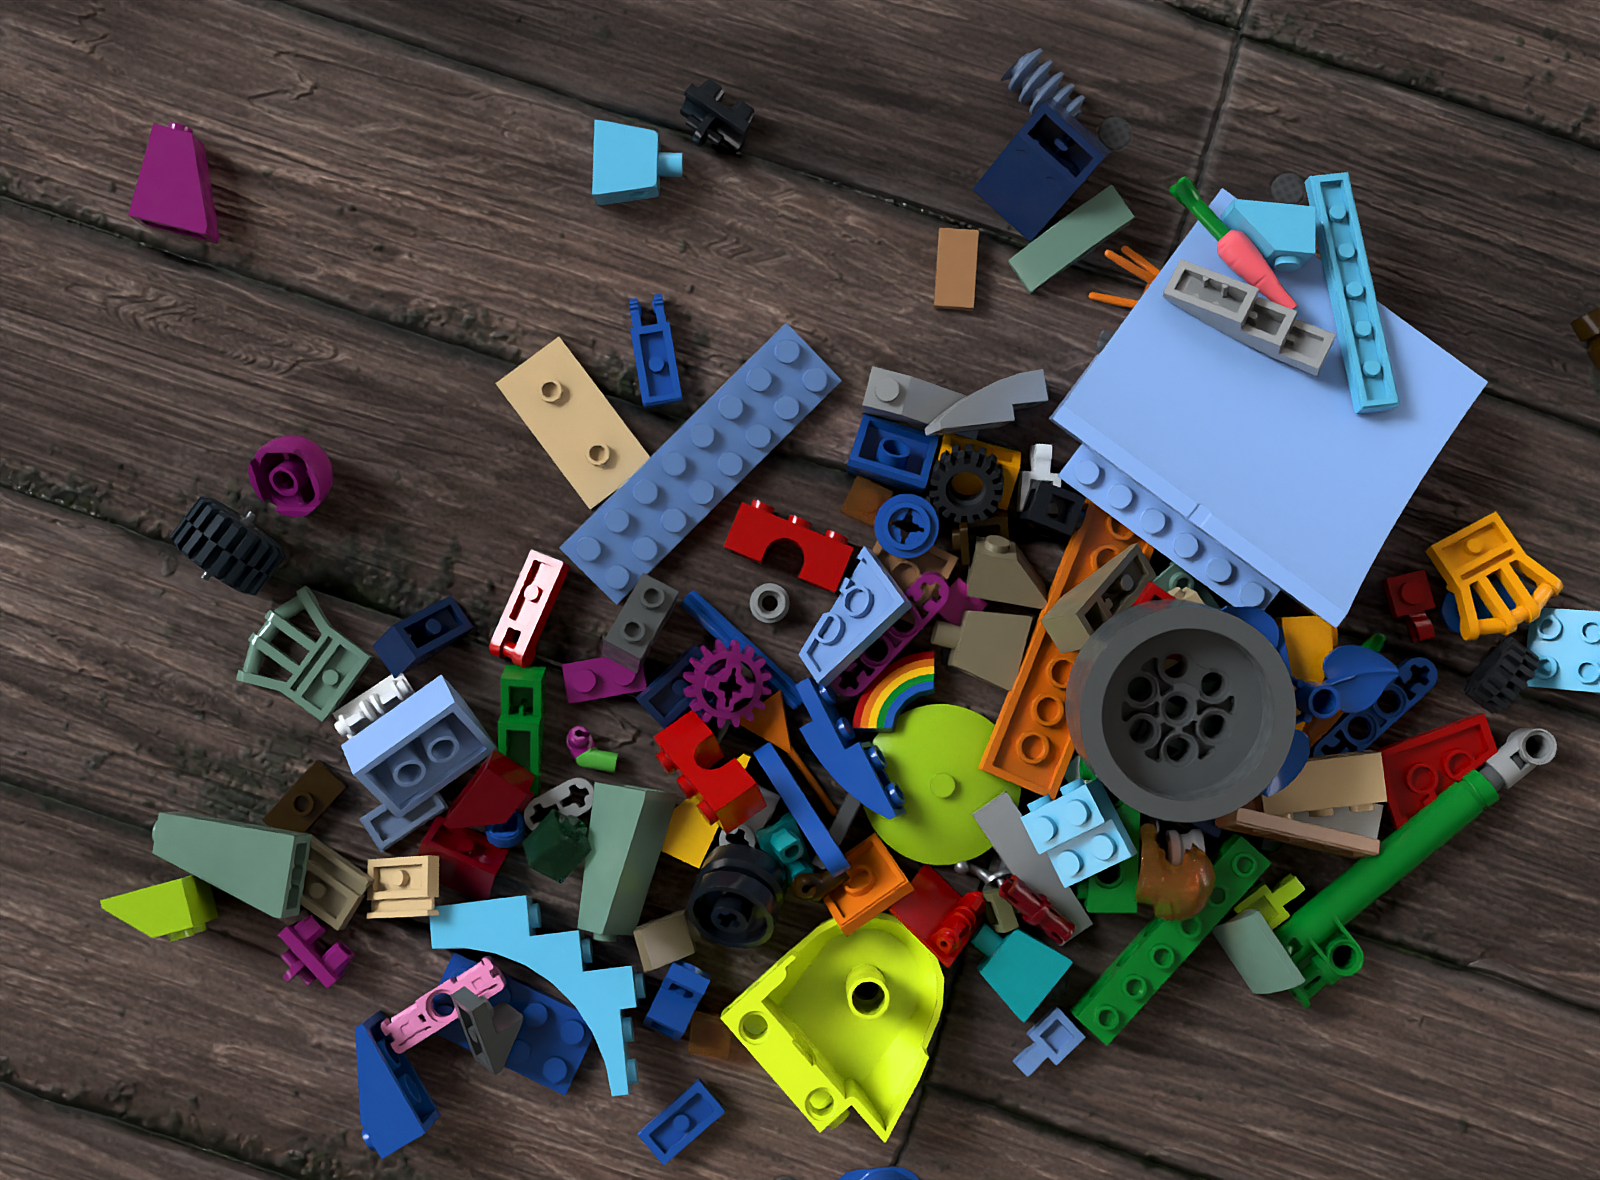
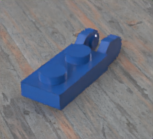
M662 294L653 295L652 300L657 324L646 326L642 324V308L638 298L629 299L633 325L630 331L644 409L683 402L670 322H667Z

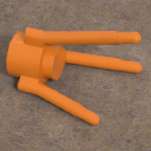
M1123 246L1121 251L1137 265L1111 250H1106L1104 255L1108 259L1147 282L1143 294L1161 271L1128 246ZM1090 292L1088 295L1091 300L1132 309L1138 302L1133 299Z

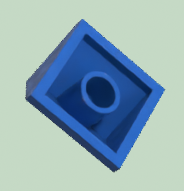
M864 413L846 472L922 495L928 481L939 436H926L924 431Z

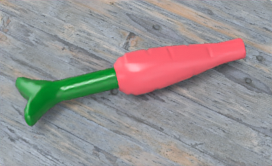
M1188 177L1180 178L1177 184L1170 187L1169 193L1181 205L1190 210L1218 241L1217 253L1230 269L1239 277H1242L1249 285L1259 288L1258 292L1266 296L1271 302L1290 309H1294L1297 306L1296 302L1285 291L1256 245L1244 232L1238 230L1230 231L1202 200L1194 183Z

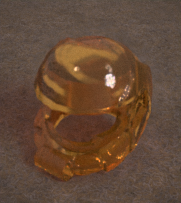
M1146 823L1140 828V840L1142 842L1141 869L1136 888L1135 902L1152 905L1155 917L1172 922L1176 919L1178 922L1191 919L1206 906V902L1210 899L1216 882L1213 864L1206 854L1194 843H1192L1191 850H1185L1181 865L1170 864L1165 858V851L1156 842V827L1153 824Z

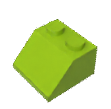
M195 875L100 900L101 907L105 911L151 938L167 935L169 942L206 931V922L219 918L210 883Z

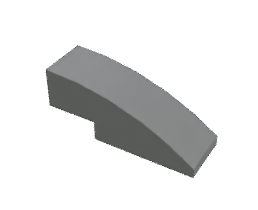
M1043 369L1023 372L998 380L964 397L943 411L925 428L926 436L994 429L1015 421L1013 410L1030 409L1048 401Z

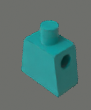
M983 923L969 941L986 955L978 964V971L1023 1023L1026 1022L1073 964L1062 952L1020 928L1000 936L987 924Z

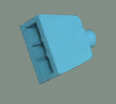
M595 120L592 195L596 205L655 198L660 193V176L683 177V153L661 152V141L658 132L614 122Z

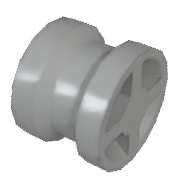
M1191 829L1187 834H1180L1176 830H1167L1165 833V843L1167 844L1165 858L1169 871L1179 870L1182 866H1190L1193 870L1203 869L1205 865V845L1202 831L1200 829Z

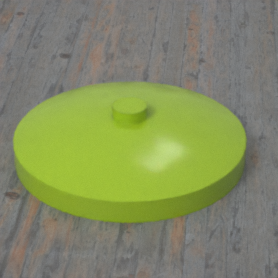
M931 704L916 707L900 714L894 732H879L875 736L871 744L872 746H878L887 762V767L884 769L891 783L896 782L906 800L903 807L907 814L894 819H887L863 804L872 827L887 845L909 859L931 865L957 864L960 861H968L993 847L972 816V813L1004 791L1008 793L1018 808L1021 787L978 769L995 726L992 722L977 712L964 707L949 704Z

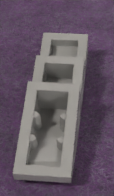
M1180 259L1163 292V298L1200 321L1247 346L1310 374L1318 375L1334 343L1336 334L1297 320V311L1258 297L1259 288Z
M1006 791L972 813V816L993 845V848L1012 875L1018 876L1020 880L1038 895L1044 894L1051 900L1050 905L1075 924L1074 933L1067 941L1093 924L1071 888H1064L1047 852L1038 854L1020 818L1022 814Z

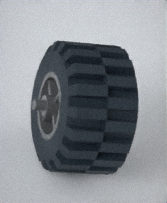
M200 496L170 536L175 546L186 557L205 570L201 575L203 579L208 581L213 576L231 588L249 595L256 596L286 557L282 547L252 522L257 515L249 511L245 517L210 497Z

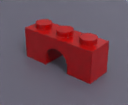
M753 500L751 505L741 503L723 546L725 550L762 565L765 555L771 546L779 542L793 543L802 551L804 556V564L798 580L835 595L854 547L847 545L849 538L831 530H827L825 535L810 530L812 523L794 515H790L788 520L773 515L774 507L757 500Z
M691 710L653 736L660 750L655 755L658 762L668 775L673 772L678 775L679 778L676 779V782L689 800L693 797L698 799L700 803L696 806L710 826L717 822L722 830L729 834L767 807L757 782L736 758L720 768L709 769L714 763L722 759L724 754L714 733L696 712Z

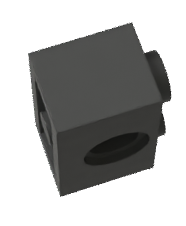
M643 573L604 639L602 655L638 673L673 612L679 591Z

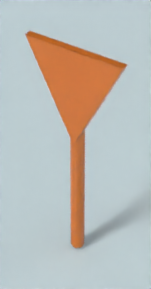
M779 690L763 701V704L766 706L764 710L756 707L751 710L754 716L753 721L748 720L743 715L739 718V725L786 751L831 816L835 817L838 810L791 745L782 692Z

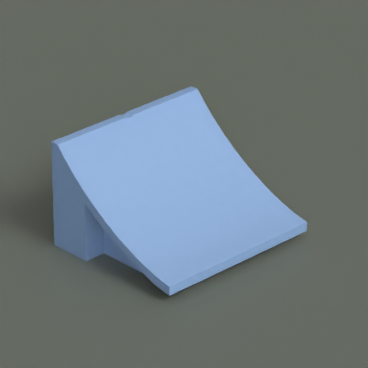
M1222 188L1208 207L1221 220V214L1237 198ZM1198 220L1104 349L1095 356L1048 419L1079 443H1082L1058 474V477L1232 606L1254 607L1264 611L1277 593L1281 591L1309 612L1337 628L1348 614L1364 578L1409 499L1488 381L1377 301L1400 406L1394 410L1355 414L1322 261L1315 255L1302 268L1296 271L1281 272L1277 271L1274 266L1270 267L1285 291L1296 302L1297 306L1293 309L1297 311L1296 319L1336 334L1334 343L1317 376L1272 358L1231 338L1163 298V292L1180 259L1248 284L1219 257L1217 253L1218 241ZM1258 292V297L1269 300L1266 296Z

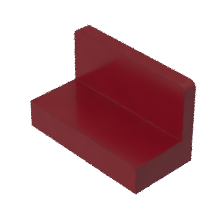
M437 815L420 843L418 856H439L440 884L479 901L489 900L495 880L509 856L511 847H496L487 840L486 835L467 827L448 829L443 825L445 818Z

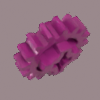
M720 639L715 640V650L711 652L704 645L700 647L704 657L701 660L691 657L689 662L695 668L694 672L683 673L684 679L692 683L691 686L683 689L686 697H695L689 704L692 711L696 712L703 708L700 715L702 721L707 723L714 716L715 724L718 728H723L726 719H730L735 728L739 727V717L743 715L748 720L753 721L754 716L751 710L754 707L764 710L766 706L760 700L761 695H771L772 691L763 684L764 681L772 678L768 670H760L766 663L765 659L761 655L752 658L755 649L749 644L740 651V643L736 639L731 640L729 648H725ZM721 660L720 664L711 670H707L713 663ZM741 661L749 666L753 679L741 674ZM729 676H731L735 684L728 685L726 691H724L719 684L720 682H727ZM701 688L714 692V706L704 699ZM747 697L742 703L734 707L735 703Z

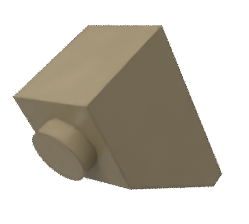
M990 535L986 538L975 537L966 577L967 596L1044 609L1048 603L1046 584L1017 544L997 535Z
M687 909L640 922L633 931L644 972L657 969L694 954L697 950L696 942L702 940L701 933L688 917Z

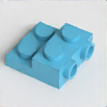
M1082 777L1059 788L1063 796L1052 801L1049 794L1027 804L1030 813L1020 817L1038 854L1047 852L1064 888L1138 853L1102 782L1098 779L1087 784L1084 783Z

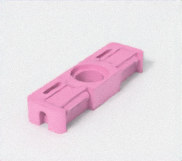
M485 956L481 962L457 976L456 979L453 976L415 1001L416 1003L391 1018L392 1022L386 1018L381 1023L380 1028L385 1036L389 1035L393 1042L390 1045L393 1050L398 1054L403 1053L458 1018L456 1009L450 1015H440L434 1010L433 1000L437 994L447 993L451 996V994L465 986L478 997L483 995L489 999L500 992L506 986L507 981L491 956Z

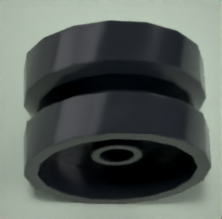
M740 844L718 846L705 857L686 906L689 919L700 933L710 940L727 947L746 949L760 946L770 939L776 925L779 911L789 887L787 873L777 860L762 850Z

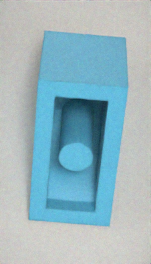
M1234 199L1221 214V221L1230 231L1238 230L1244 232L1256 245L1268 264L1274 266L1277 271H1296L1302 268L1315 255V206Z

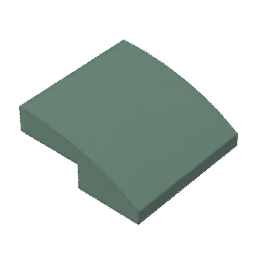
M1245 909L1233 918L1223 917L1211 930L1252 993L1269 994L1297 987L1306 981L1259 910Z

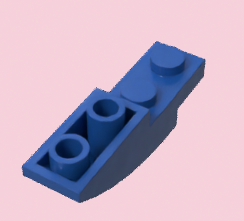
M811 677L796 684L795 687L813 720L799 729L823 767L848 793L874 812L887 819H894L907 814L903 807L906 800L902 790L896 782L891 783L884 769L887 767V762L878 746H872L870 741L853 743L852 739L855 738V733L849 721L845 717H840L834 705L837 702V698L830 685L827 687L822 686Z

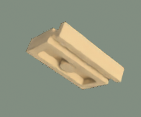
M425 855L368 859L367 874L375 879V881L367 889V900H371V912L367 913V919L439 916V910H434L435 897H439V856Z

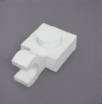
M1031 445L1029 456L1031 471L1019 472L1017 511L1021 512L1032 481L1042 480L1061 488V478L1058 477L1059 473H1050L1052 445ZM1051 502L1049 504L1047 514H1058V507L1055 503Z

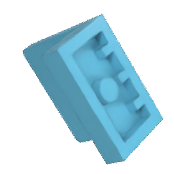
M1542 608L1540 617L1529 623L1527 649L1539 657L1537 662L1539 666L1533 671L1535 673L1533 678L1527 681L1528 687L1592 692L1600 695V611Z

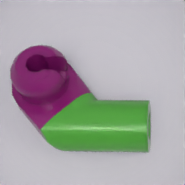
M575 726L569 731L566 738L567 748L580 767L616 772L619 753L598 750L589 730L583 726Z

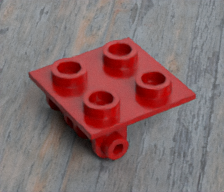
M924 864L910 882L914 890L894 903L889 908V911L949 968L984 919L980 914L986 909V901L982 895L983 893L980 891L968 892L961 897L929 864Z

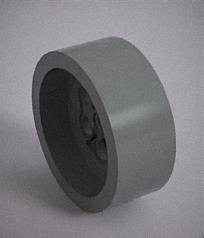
M1181 599L1153 600L1137 604L1114 615L1103 623L1083 645L1072 666L1067 683L1065 697L1066 720L1070 737L1081 760L1098 780L1126 805L1150 817L1165 821H1207L1227 815L1248 804L1278 774L1290 751L1296 726L1295 692L1287 667L1277 650L1262 633L1240 618L1194 601ZM1177 653L1181 661L1178 670L1172 674H1166L1163 669L1166 657ZM1214 672L1217 676L1215 688L1210 692L1203 693L1201 689L1202 678L1206 674ZM1136 677H1143L1145 680L1144 691L1137 697H1130L1127 690L1128 684ZM1179 695L1182 699L1181 709L1178 713L1168 716L1165 712L1166 702L1169 698ZM1217 714L1219 718L1217 729L1210 734H1204L1202 729L1204 720L1210 715ZM1138 719H1145L1147 722L1146 732L1139 738H1131L1129 734L1131 724ZM1175 738H1182L1184 747L1181 753L1177 756L1169 757L1167 755L1169 742Z

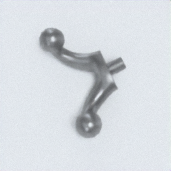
M960 861L954 865V869L958 874L963 875L970 872L982 879L987 886L998 884L1000 888L1002 883L1012 876L1003 861H1001L999 871L991 873L968 861Z

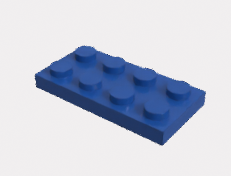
M456 950L439 985L453 976L456 979L457 976L481 961ZM502 972L507 984L500 992L490 997L488 1001L492 1007L501 1002H506L523 1015V1023L504 1067L565 1096L594 1036L593 1032L574 1005ZM439 993L435 996L433 1000L434 1010L440 1015L452 1014L455 1006L451 996L447 993ZM459 1017L434 1033L471 1051Z

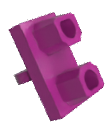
M315 914L306 917L300 922L286 926L278 934L290 948L281 955V958L290 967L282 978L289 983L298 976L307 987L318 978L328 989L346 975L343 970L346 969L355 954L342 941L336 942L325 952L316 941L329 927L325 921Z

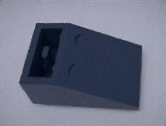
M1051 97L1043 102L1019 130L972 190L1031 242L1111 151Z

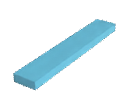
M1344 172L1309 176L1304 183L1309 206H1315V233L1355 414L1394 410L1400 406L1349 174Z

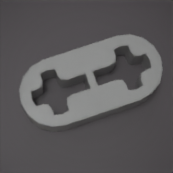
M577 777L534 798L524 810L525 824L536 833H546L589 811L592 808L594 784L586 778ZM576 784L579 789L586 787L589 795L584 798L586 805L581 807L578 802H574L565 807L562 800L572 795L571 787ZM539 803L543 808H548L554 804H557L559 811L548 817L550 824L547 826L543 821L536 823L533 819V815L537 813L536 805Z

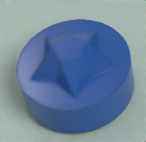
M516 810L506 823L484 825L487 840L499 848H509L517 845L522 841L526 833L524 816Z

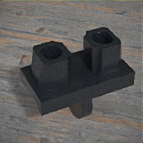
M708 79L699 87L691 84L685 91L686 99L680 114L687 118L686 125L695 130L692 143L701 147L708 139L717 146L723 143L738 153L744 146L755 113L754 109L743 101H737L731 109L721 104L720 102L723 100L725 92L720 85L711 79Z

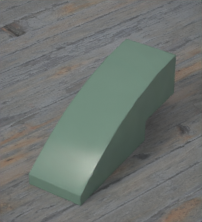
M1111 184L1009 259L1008 263L1029 294H1031L1092 253L1097 246L1129 226L1135 216Z

